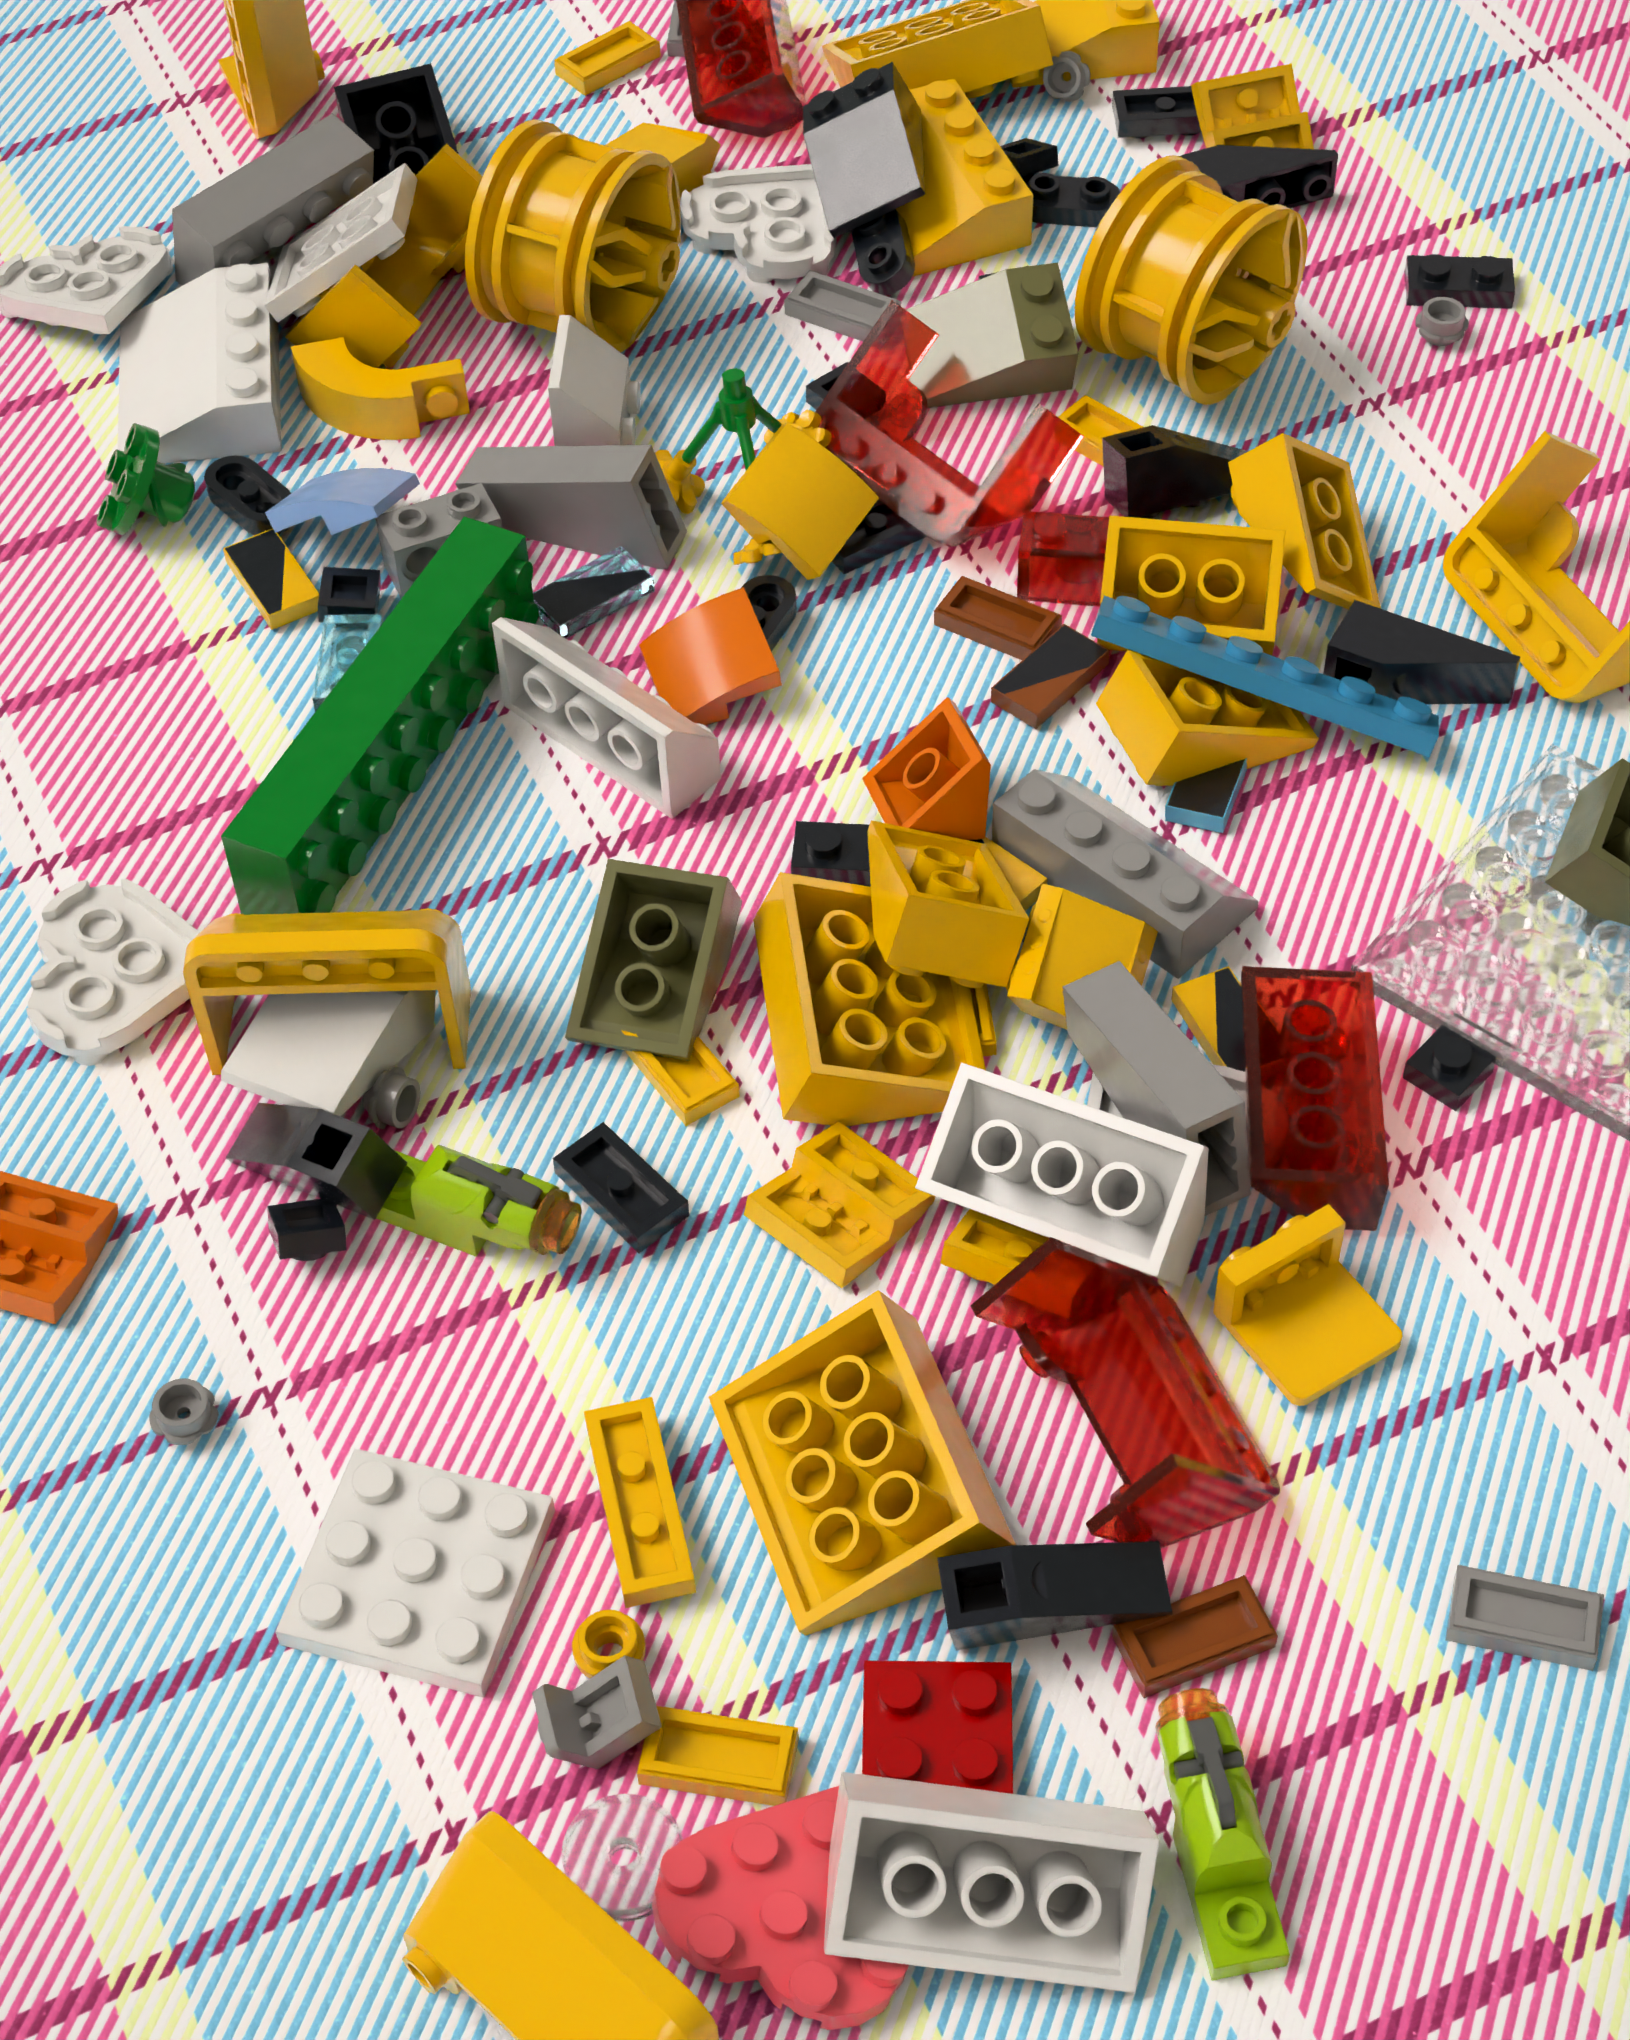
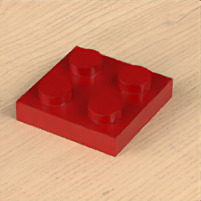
M864 1660L862 1774L1013 1794L1012 1663Z

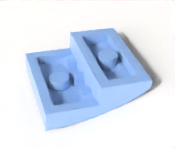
M358 468L342 470L309 480L265 513L275 533L321 515L330 534L333 535L379 517L416 488L420 482L416 474L395 469Z

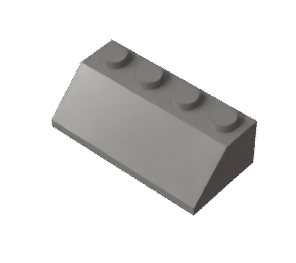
M332 113L172 209L175 280L183 286L214 268L249 264L251 260L269 249L283 245L290 236L308 225L318 223L327 217L331 211L373 185L374 150Z
M1033 769L993 802V842L1047 877V885L1074 892L1144 921L1156 929L1158 933L1150 960L1177 979L1181 978L1258 909L1257 899L1073 777Z

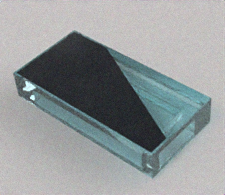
M620 546L533 592L534 603L537 604L539 610L538 618L547 627L562 637L568 638L654 592V577Z

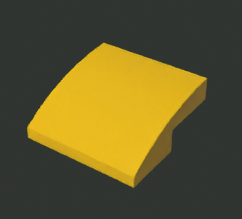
M1292 63L1200 81L1191 85L1198 121L1206 148L1216 145L1314 149L1308 112L1300 113Z
M785 423L779 427L721 504L758 544L771 540L807 580H811L823 574L879 497L854 471L833 453L789 423Z
M838 1121L797 1147L790 1169L749 1194L744 1215L840 1288H843L872 1266L898 1242L933 1204L935 1196L915 1189L918 1181L917 1177Z

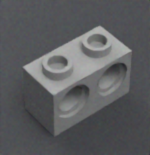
M482 483L383 513L375 518L383 563L401 599L464 516L502 528L501 517Z

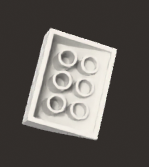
M268 263L236 264L230 267L214 268L133 312L120 323L118 450L124 451L129 430L134 423L159 432L160 445L157 461L163 464L227 456L282 452L279 325L264 306L272 282Z

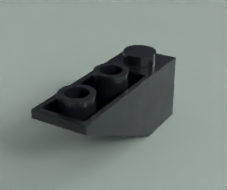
M1216 145L1180 155V157L1193 162L1201 173L1217 181L1223 195L1238 202L1247 199H1258L1269 205L1278 204L1293 208L1333 197L1338 153L1335 150Z
M1155 425L1103 437L1105 499L1124 517L1147 519L1155 518L1159 512L1181 506H1203L1209 502V499L1231 494V486L1233 484L1228 462L1248 451Z
M1354 600L1327 645L1323 674L1338 680L1347 676L1358 678L1373 686L1376 690L1375 693L1394 700H1398L1399 697H1410L1424 704H1509L1512 699L1521 657Z
M268 1103L257 1104L226 1156V1159L234 1164L373 1220L376 1219L407 1165V1162L367 1126L318 1108Z
M1159 1541L1010 1545L937 1558L948 1630L956 1651L1173 1615Z

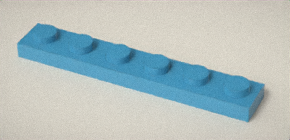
M1105 595L1103 597L1091 632L1093 637L1415 753L1430 757L1439 737V716L1433 714L1431 708L1419 700L1410 697H1399L1398 700L1375 693L1376 690L1373 686L1358 678L1347 676L1338 680L1319 673L1316 665L1305 659L1288 656L1283 660L1263 653L1262 647L1249 639L1231 636L1227 640L1206 632L1207 629L1204 625L1191 618L1175 616L1171 620L1152 613L1147 604L1132 597L1118 596L1116 599Z

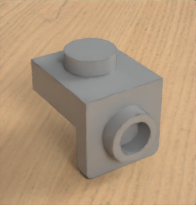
M626 1655L572 1691L543 1684L532 1693L539 1721L538 1732L545 1750L550 1757L599 1769L662 1727L645 1661Z

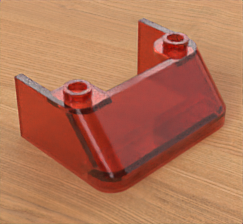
M891 300L815 411L822 418L818 428H824L831 433V441L825 448L854 471L879 497L878 500L939 544L948 547L958 546L1031 512L1084 436L1038 403L981 486L975 484L913 438L926 417L928 404L924 392L911 383L909 378L939 334Z
M1050 1237L970 1305L976 1317L1016 1330L1023 1343L1019 1347L1020 1354L1027 1366L1041 1378L1051 1376L1058 1381L1070 1384L1124 1483L1110 1495V1503L1085 1523L1091 1535L1115 1542L1159 1541L1160 1549H1163L1255 1513L1280 1494V1485L1275 1473L1181 1310L1170 1294L1152 1277Z

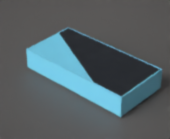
M1247 758L1175 782L1165 805V821L1223 833L1247 772Z

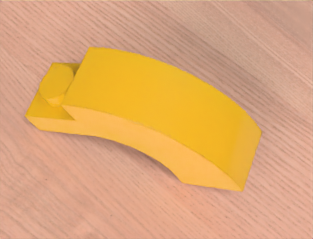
M344 337L290 346L298 387L304 402L318 418L340 431L379 440L413 439L421 437L419 423L470 414L465 375L460 359L404 369H380L368 366L355 359L349 353Z

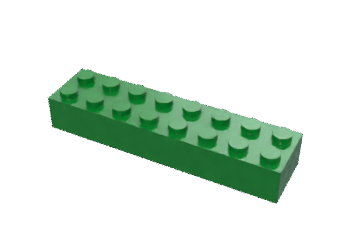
M464 516L223 832L221 838L241 914L331 912L339 891L350 876H356L360 872L368 851L381 834H386L391 829L399 808L410 793H415L420 789L430 765L439 753H444L448 750L456 729L468 713L476 711L482 700L483 692L495 675H500L492 623L500 617L532 624L537 623L539 610L537 604L534 603L531 581L533 565L528 559L525 535Z

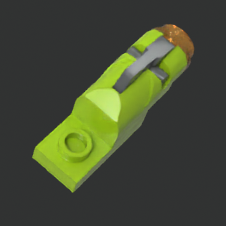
M437 1145L426 1162L396 1151L407 1162V1165L376 1219L476 1257L487 1240L511 1249L526 1248L541 1255H546L552 1251L561 1255L569 1249L575 1239L581 1221L582 1208L580 1204L570 1201L569 1194L566 1191L560 1190V1187L529 1174H524L519 1169H511L503 1165L488 1163L445 1146Z
M1194 1688L1172 1694L1165 1698L1158 1706L1160 1719L1155 1725V1730L1164 1760V1775L1175 1813L1173 1839L1211 1981L1286 1967L1290 1952L1269 1882L1272 1862L1260 1824L1251 1780L1244 1766V1756L1233 1717L1225 1705L1218 1703L1216 1693L1210 1689Z

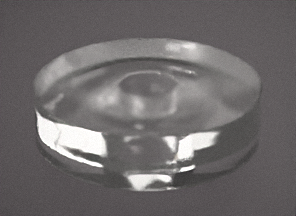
M615 1794L601 1798L585 1807L574 1818L565 1834L562 1845L564 1873L616 1922L635 1921L653 1914L652 1902L661 1859L668 1849L676 1846L679 1841L683 1840L681 1830L671 1813L661 1804L650 1798L636 1794ZM622 1849H630L637 1854L633 1862L623 1866L614 1864L611 1861V1857Z

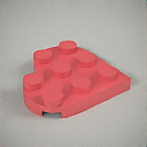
M839 1786L703 1828L679 1841L676 1846L668 1849L661 1859L652 1902L656 1933L674 1960L681 1963L683 1957L699 1970L720 1974L718 1981L724 1983L758 1980L772 2003L780 2010H782L783 2004H785L801 2017L822 2021L820 2028L826 2030L860 2026L884 2012L890 2003L891 1997L903 1983L909 1967L906 1964L826 1955L824 1952L829 1852Z

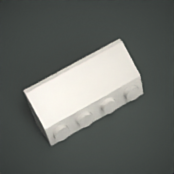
M503 617L498 618L492 623L503 702L506 708L671 819L676 817L721 779L718 738L715 737L708 727L701 723L695 724L672 709L670 704L662 697L646 692L631 682L621 670L615 667H608L588 654L581 644L574 640H567L549 627Z
M961 1062L915 1189L1181 1287L1204 1225L1209 1148Z
M841 1772L829 1852L824 1952L826 1955L1136 1993L1160 1839L1146 1814L1141 1810Z

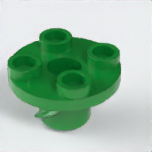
M134 423L127 435L124 451L114 450L105 475V479L112 482L113 487L111 494L106 495L102 501L97 516V526L119 535H125L134 524L140 511L158 517L163 527H166L168 521L172 523L181 521L189 511L195 493L194 478L190 473L185 472V464L174 463L166 465L157 461L160 445V436L157 430Z

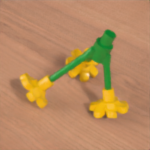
M732 368L723 372V389L719 392V401L716 402L710 417L686 450H679L674 458H672L668 450L664 449L656 451L655 455L675 503H677L681 512L689 514L693 512L697 504L696 497H700L705 488L704 480L697 475L691 474L697 463L695 457L720 424H722L724 429L737 433L745 470H747L756 458L750 429L755 425L756 419L768 428L764 435L766 444L781 425L789 423L826 447L831 441V433L824 428H818L821 423V416L814 411L805 410L800 416L794 412H789L782 416V419H776L761 407L753 396L752 389L746 386L744 372L741 369ZM751 538L748 545H745L742 550L733 553L734 565L758 563L762 560L763 554L764 556L782 554V552L771 540L758 544Z

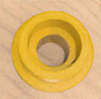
M601 1610L591 1614L578 1627L572 1641V1652L578 1669L586 1677L592 1678L624 1655L643 1661L646 1644L643 1631L634 1619L616 1610ZM607 1643H615L622 1647V1650L615 1655L600 1656L597 1654L598 1649Z

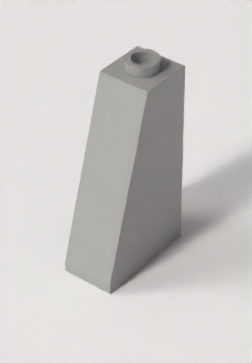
M652 445L477 447L455 483L458 489L482 483L501 517L503 529L525 535L528 539L657 569H668L687 534V529Z
M1118 961L1063 986L1068 1034L1122 1117L1209 1148L1205 1216L1251 1195L1245 1101L1132 974Z

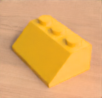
M1109 515L1100 605L1104 595L1116 599L1118 596L1132 597L1147 604L1152 613L1171 620L1175 616L1191 618L1204 625L1207 629L1206 632L1227 640L1231 636L1243 637L1260 645L1263 653L1273 655L1286 530ZM1097 638V643L1109 650H1129Z

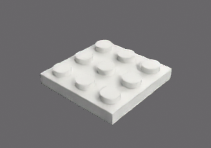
M406 163L282 247L264 304L265 308L277 322L292 312L296 317L307 313L321 299L319 294L336 284L355 264L363 270L361 266L376 255L380 260L386 259L404 244V236L407 225L410 222L409 216L411 207L414 204L413 199L418 181Z
M354 1448L275 1631L279 1644L484 1698L555 1513L553 1497Z

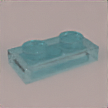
M325 615L312 696L315 712L383 624L382 615Z

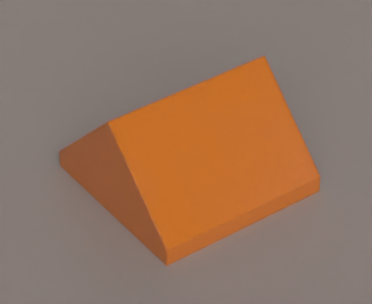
M947 697L879 761L862 780L884 823L964 840L985 839L991 764L956 703Z

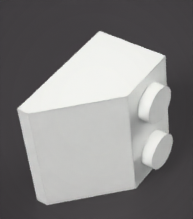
M559 315L548 383L554 445H635L636 424L635 418L630 417V414H639L641 393L640 382L630 380L629 359L571 315Z

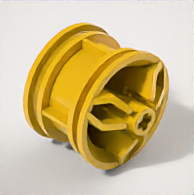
M538 119L525 121L514 128L501 142L487 165L470 210L465 247V273L468 292L478 313L495 322L509 323L513 321L555 333L557 332L559 315H571L620 353L629 348L643 332L659 308L676 276L679 266V243L681 242L680 194L677 177L671 163L663 155L643 150L634 153L584 140L562 132L552 123Z
M1171 155L1155 160L1143 168L1124 187L1104 214L1093 235L1081 269L1075 297V323L1080 339L1091 349L1103 354L1113 353L1127 360L1148 356L1158 362L1160 371L1167 381L1180 387L1185 396L1197 403L1211 405L1224 400L1257 371L1272 354L1274 348L1282 342L1292 326L1296 311L1294 302L1301 285L1307 258L1308 240L1303 218L1298 212L1284 205H1269L1258 199H1247L1238 202L1223 195L1217 181L1201 173L1193 162L1180 156Z

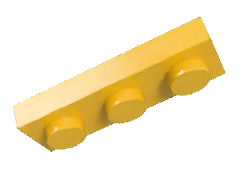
M648 1397L584 1411L625 1608L696 1593L695 1579L653 1398Z

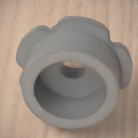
M1064 51L1059 57H1052V66L1044 68L1043 83L1050 96L1055 99L1063 98L1066 102H1071L1083 95L1084 87L1090 83L1091 74L1088 65L1081 62L1079 54L1072 51ZM1065 72H1069L1071 75L1069 81L1063 79Z
M1436 297L1428 300L1415 321L1416 326L1419 328V334L1429 343L1436 346H1447L1463 338L1464 331L1469 326L1468 319L1465 316V307L1459 301L1449 297Z
M393 1067L391 1070L383 1071L374 1086L363 1095V1106L368 1111L370 1121L375 1123L376 1127L384 1129L386 1125L396 1128L407 1126L418 1109L421 1094L420 1085L416 1079L407 1077L402 1068Z
M175 1379L164 1384L153 1398L152 1410L149 1415V1422L153 1432L159 1436L164 1435L167 1442L173 1445H187L195 1442L202 1434L205 1435L211 1432L217 1423L218 1410L213 1406L215 1397L210 1390L192 1379ZM191 1412L190 1416L186 1419L178 1417L182 1413Z

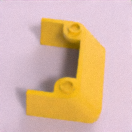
M223 0L234 55L218 59L220 70L256 139L277 134L319 91L318 81L325 79L321 58L317 50L313 51L304 0Z
M447 143L416 174L418 181L413 199L414 204L411 207L409 216L410 222L407 225L404 236V244L386 259L380 260L376 255L361 266L363 270L355 264L336 284L320 293L321 299L307 313L299 316L285 335V338L294 346L344 337L349 353L361 363L378 368L383 363L388 369H391L410 346L406 340L422 324L414 317L418 309L440 279L451 268L458 273L465 268V247L470 210L482 175Z
M1544 431L1448 546L1443 559V571L1447 581L1512 654L1521 657L1520 663L1549 695L1569 703H1581L1630 683V621L1619 632L1560 568V565L1574 550L1579 537L1577 519L1563 503L1601 459L1594 452Z
M426 908L407 911L252 915L234 913L213 920L187 945L183 976L212 1075H221V1070L227 1062L235 995L438 990L453 1069H466L471 985L460 926L452 917L439 910Z
M488 1811L465 1833L403 1934L408 1953L402 1960L411 1974L418 1980V1983L428 1993L435 1994L442 1987L456 1995L464 1990L515 2040H719L718 2028L713 2017L694 1993L514 1826L496 1812Z

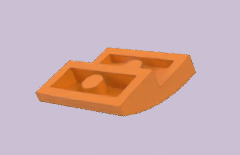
M744 587L720 595L684 612L653 632L639 644L640 652L657 695L665 699L672 709L695 724L701 723L706 726L727 719L729 714L726 703L782 686L779 668Z
M0 1171V1309L56 1324L82 1288L99 1258L117 1219L118 1204Z

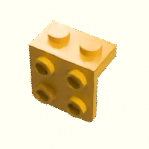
M1329 1204L1307 1217L1305 1215L1292 1217L1278 1229L1274 1236L1253 1248L1244 1246L1235 1250L1223 1261L1218 1269L1213 1314L1284 1396L1297 1406L1311 1403L1396 1352L1400 1348L1402 1341L1401 1329L1339 1262L1346 1222Z

